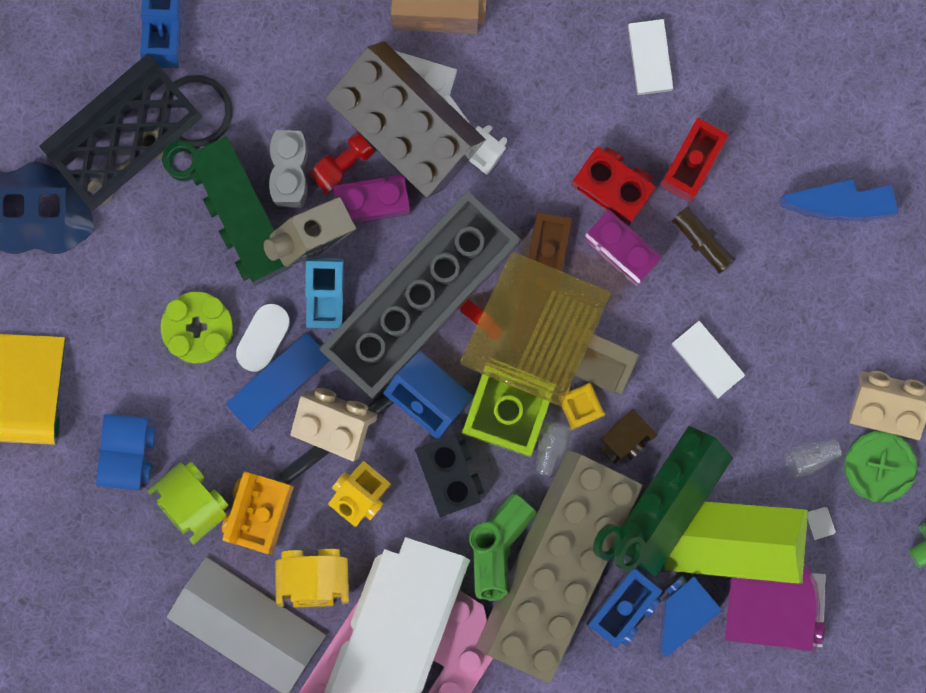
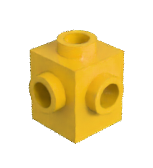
M363 461L351 475L345 471L332 486L336 494L328 505L356 527L364 517L371 521L382 508L384 503L379 499L391 483Z

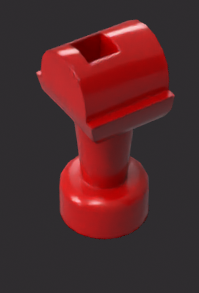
M358 132L354 133L347 140L350 146L348 149L335 158L331 154L327 155L308 173L311 180L323 190L326 196L334 192L333 186L342 184L343 174L358 158L366 161L375 153L370 144Z

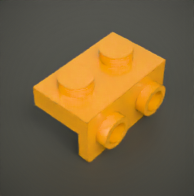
M244 471L242 478L240 477L236 481L233 489V498L235 500L232 510L226 514L227 517L223 520L222 532L224 535L222 540L273 555L294 486Z

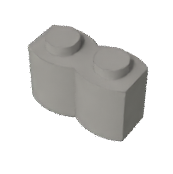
M276 130L270 143V155L275 166L269 180L270 194L277 207L302 208L308 194L307 180L303 173L308 163V146L301 131Z

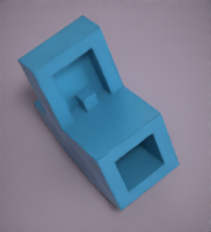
M307 257L305 297H307L306 328H339L342 325L344 258Z

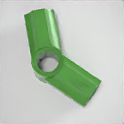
M511 494L488 522L478 524L470 533L469 542L474 550L475 595L479 599L494 601L503 599L505 595L509 594L507 559L510 555V546L537 515L536 511L517 494ZM495 541L492 546L485 548L489 542Z

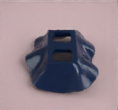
M34 161L11 172H0L1 251L9 254H20L32 249H41L47 253L60 254L71 250L90 236L94 228L92 210L59 170L42 162ZM6 195L24 196L23 216H4V197ZM42 195H59V216H40L39 204Z

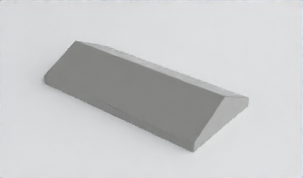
M205 557L185 585L166 617L281 693H290L326 637V634L286 608L276 606L274 600L208 557Z

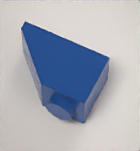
M680 576L666 588L669 595L663 599L659 651L665 657L673 653L722 611L693 576H690L688 579Z

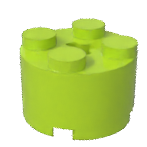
M191 461L186 465L179 462L148 488L147 492L151 497L156 493L159 494L160 498L157 499V505L183 535L188 530L193 534L189 541L195 545L227 517L224 510L228 508V504L215 489L210 493L201 484L205 477Z

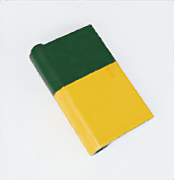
M0 334V442L57 445L60 435L58 400L65 351V337Z

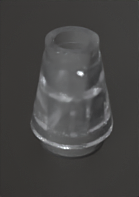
M545 421L544 428L540 429L536 472L555 477L566 451L569 450L574 440L571 437L572 428L555 422Z
M830 438L828 440L824 439L792 445L791 450L785 452V461L794 478L803 477L807 479L836 459L841 458L842 453L837 440Z

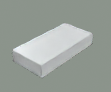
M664 19L628 24L637 95L672 91L673 82Z
M700 321L671 344L716 399L745 376Z

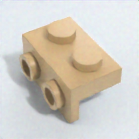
M861 371L859 375V388L849 416L850 424L920 440L926 423V386L922 382L913 379L903 381L891 378L886 373L880 371Z
M316 388L300 397L290 436L354 462L360 457L368 426L376 422L378 414L368 410V406L358 401L347 402L336 397V393L332 390Z

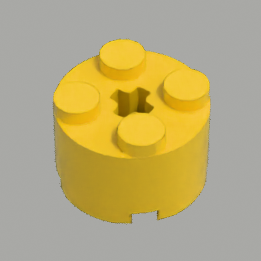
M340 549L318 550V556H304L302 550L282 551L281 559L275 561L276 606L284 607V600H291L293 607L334 606V598H341L342 605L349 603L348 559L341 557Z

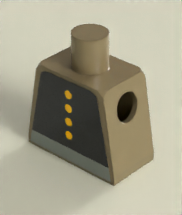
M338 197L287 220L270 234V239L265 240L264 251L270 260L274 261L280 258L283 265L289 267L305 261L307 257H316L326 253L356 230V227L341 198ZM318 225L320 226V234L316 229Z

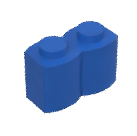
M104 414L96 486L143 490V483H150L152 462H146L148 447H154L156 438V426H150L151 419Z

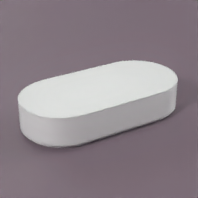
M267 304L259 308L255 313L236 350L237 360L246 370L259 372L272 362L290 327L289 315L282 307L276 304Z

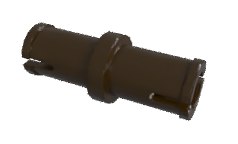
M689 206L671 221L693 244L691 248L695 253L699 251L719 275L736 260L715 238L717 233L712 228L708 230L691 211Z

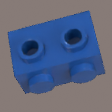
M421 351L395 375L383 393L437 440L461 416L474 398L461 384L457 383Z
M636 569L626 572L586 624L615 648L621 643L626 646L639 629L635 625L643 615L649 617L661 603L658 596L662 590Z

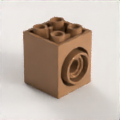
M392 0L391 3L393 30L478 34V24H485L486 0Z

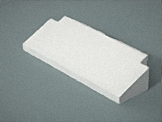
M406 537L399 554L384 549L383 554L377 556L373 562L351 620L352 636L350 641H346L340 649L324 693H422L470 560L465 556Z

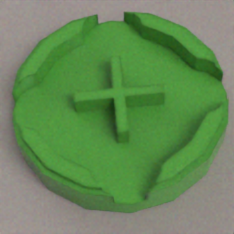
M873 431L860 436L849 447L844 459V474L849 486L860 497L871 502H890L902 497L912 487L917 470V460L912 447L902 437L884 431Z

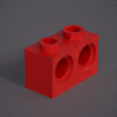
M597 146L573 179L571 186L606 211L609 209L621 221L630 226L656 188L651 183L653 178L638 167L631 170L621 163L623 157L613 149L605 147L602 150ZM596 165H603L608 168L610 178L604 182L596 181L591 175V169ZM626 185L636 187L639 191V199L635 202L625 201L621 197L620 189Z

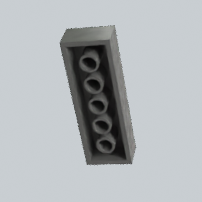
M467 191L319 350L374 401L391 383L395 375L423 349L520 245L521 239Z

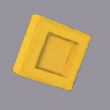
M591 383L557 397L572 430L605 416Z

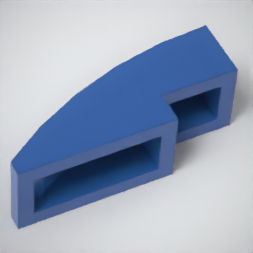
M142 0L141 18L143 23L140 56L142 58L148 53L161 68H179L182 0Z
M853 179L786 194L779 199L780 207L799 214L826 220L871 221L893 217L899 213L892 185L857 193Z
M307 333L255 376L225 405L252 432L278 407L280 408L330 360L319 350L320 346Z

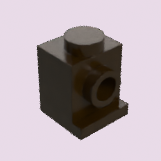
M632 409L600 439L604 444L600 450L615 465L625 456L632 460L646 446L642 442L645 437L652 441L658 435Z

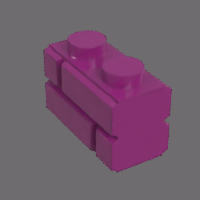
M404 175L389 177L387 181L384 178L333 186L334 197L341 198L354 224L411 215Z
M609 209L583 239L589 247L620 274L624 273L625 279L634 287H637L662 259L659 253Z

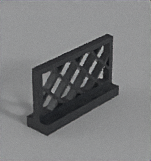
M147 53L39 147L55 164L86 205L94 211L202 118V115ZM165 83L167 86L165 99L150 100L151 94ZM148 108H163L160 123H146ZM171 108H186L189 113L179 122L169 123ZM133 109H139L137 123H123L124 117ZM135 131L133 146H119L121 132ZM144 131H158L157 141L151 146H142ZM106 132H112L110 147H96V142ZM79 155H85L82 170H69L67 168ZM94 155H108L105 170H91ZM117 155H131L130 163L123 170H114ZM89 178H103L102 188L90 197L87 193Z

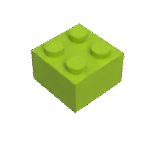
M486 364L462 434L531 457L555 387Z

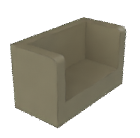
M574 326L571 335L566 343V346L562 352V355L557 363L556 368L558 369L566 354L570 342L575 334L577 326ZM581 329L563 371L565 372L582 337L583 329ZM588 332L570 374L620 396L639 354Z

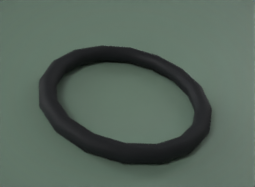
M188 75L173 83L178 88L192 82H202L210 85L220 93L225 104V117L222 125L213 135L198 140H190L180 136L175 140L187 142L193 147H202L217 141L227 131L232 119V102L226 89L215 79L203 75ZM166 91L164 92V95H163V97H162V100L165 99V93H166ZM160 108V120L163 108Z

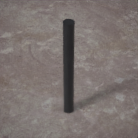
M382 394L368 405V410L380 415L392 406L394 402ZM314 446L278 475L285 484H290L330 452Z

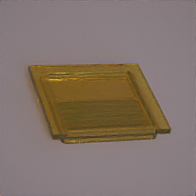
M512 251L463 354L460 365L561 406L604 313L611 292Z

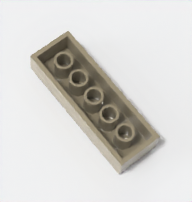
M567 450L508 575L509 594L505 595L503 599L496 601L475 648L487 656L551 684L607 561L598 558L594 554L593 544L595 537L600 529L607 524H615L620 528L623 526L643 485L581 454ZM611 532L605 538L602 546L603 553L608 551L613 545L615 539L614 532Z

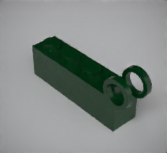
M227 136L197 151L191 144L184 141L173 142L164 150L162 163L172 178L181 182L193 180L196 186L203 184L208 194L207 197L203 198V201L212 218L217 215L219 216L224 228L218 231L227 249L235 248L240 260L234 263L243 281L250 279L256 286L293 267V265L289 267L284 266L280 258L273 261L267 257L264 251V242L270 239V234L275 230ZM180 152L192 154V164L188 169L184 171L172 169V160L175 155Z
M688 426L623 526L620 528L615 524H607L597 533L593 544L594 554L605 561L615 557L616 566L626 572L638 568L656 577L733 457L716 437ZM614 532L615 539L613 545L608 551L603 553L602 546L608 534Z

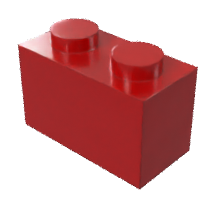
M697 117L662 180L660 187L691 203L729 134Z

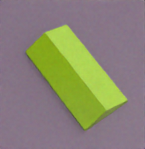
M705 501L664 563L665 571L802 584L808 510Z

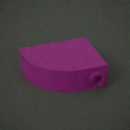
M804 561L802 584L731 577L725 640L816 651L817 644H823L825 623L819 622V592L814 576L806 562Z

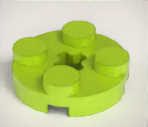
M189 292L172 300L167 305L161 320V336L171 354L192 364L208 363L220 356L228 347L233 336V320L230 312L219 299L204 292ZM194 318H199L200 323L207 325V330L201 331L199 338H194L193 332L187 331V326L193 324Z

